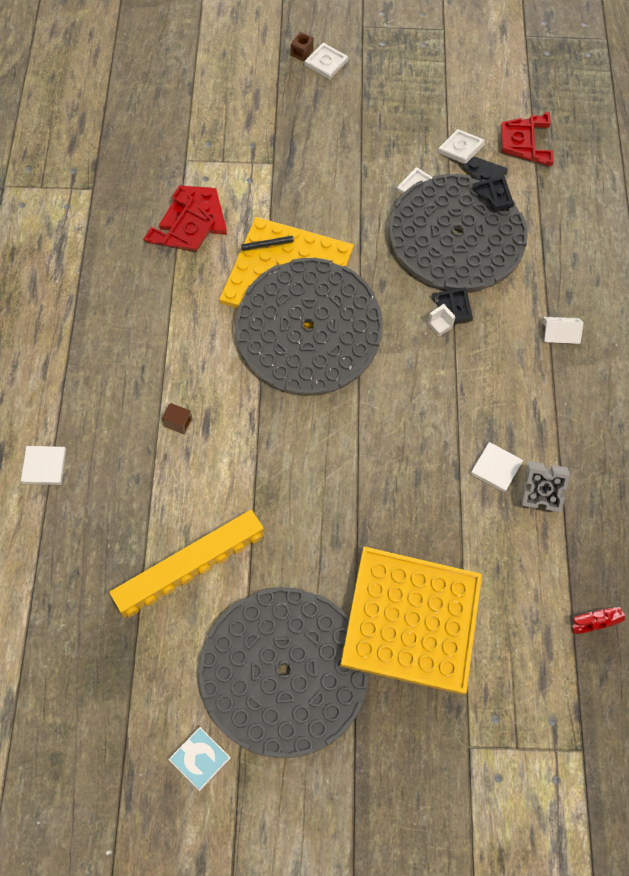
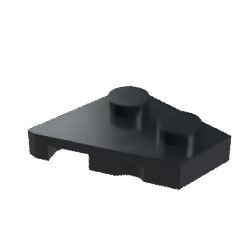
M475 156L467 164H462L461 167L472 179L479 181L504 176L508 172L506 167Z

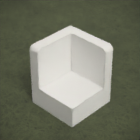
M443 304L429 314L427 325L439 337L453 328L455 316Z

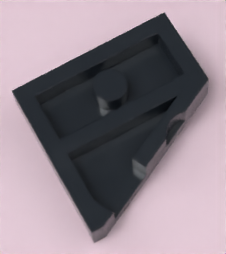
M505 175L472 183L473 190L496 211L514 207Z
M466 287L432 293L433 300L439 307L444 304L454 314V324L473 321Z

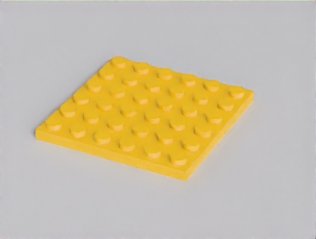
M255 217L244 244L292 235L294 242L247 251L241 250L219 302L238 308L249 286L261 274L275 265L279 264L280 266L291 262L293 259L321 258L331 260L332 263L342 267H347L354 244ZM312 322L304 324V328L313 329L314 324Z
M363 547L340 667L465 695L467 693L482 574Z

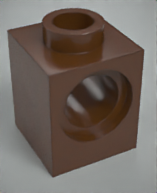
M302 32L291 43V56L301 61H305L314 50V37Z

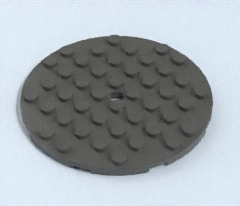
M442 174L433 176L432 179L424 182L421 180L408 188L395 203L389 222V239L392 250L408 272L433 287L443 290L466 287L467 292L489 288L512 274L521 262L525 252L528 237L527 226L522 212H519L515 206V201L513 200L514 207L496 211L473 190L472 183L480 181L472 179L470 175ZM459 229L462 231L460 234H454V230Z
M321 258L293 259L291 262L280 266L279 264L265 271L247 289L242 302L239 304L236 316L237 342L240 352L250 369L270 386L296 395L326 394L352 383L372 363L382 337L381 309L370 286L362 277L348 267H342L332 263L331 260ZM312 322L314 324L313 329L304 328V324Z
M272 588L259 591L257 594L239 600L225 611L208 634L199 665L202 697L211 718L218 728L240 747L252 753L272 758H295L309 755L337 740L357 717L365 699L369 673L340 667L349 621L348 615L325 597L297 588ZM287 665L290 668L289 675H280L278 672L279 667Z

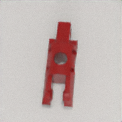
M620 607L605 608L581 614L573 618L574 625L572 631L574 634H581L611 627L625 621V614Z

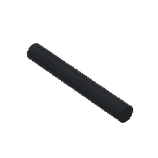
M292 235L241 244V250L247 251L293 243L294 239Z

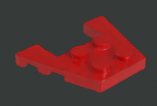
M545 112L542 116L532 115L528 119L522 120V118L502 122V152L552 167L554 162L553 150H536L534 127H550V112Z
M179 185L171 198L185 208L167 234L151 226L143 239L146 243L197 252L214 227L215 221Z
M182 185L185 191L194 198L195 202L215 221L211 234L227 235L217 189ZM173 201L159 224L160 230H170L185 207Z

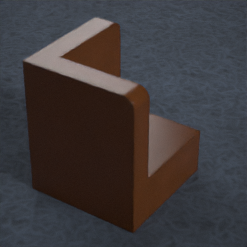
M173 403L168 405L162 416L164 427L181 434H185L192 421L190 410Z

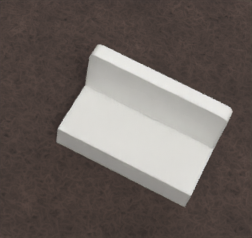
M543 318L545 342L581 343L583 322L580 318Z

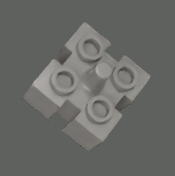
M528 461L525 472L527 483H523L520 495L522 506L538 508L539 504H544L546 510L562 512L565 500L563 490H567L570 478L568 468L551 465V469H546L544 463Z

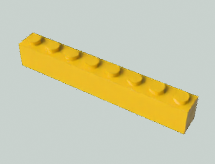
M251 509L111 590L109 593L123 618L127 616L132 617L145 605L150 606L154 604L157 598L162 595L171 594L181 584H188L196 575L205 574L213 565L225 562L228 556L242 552L246 548L245 546L251 543L259 542L264 536V528Z

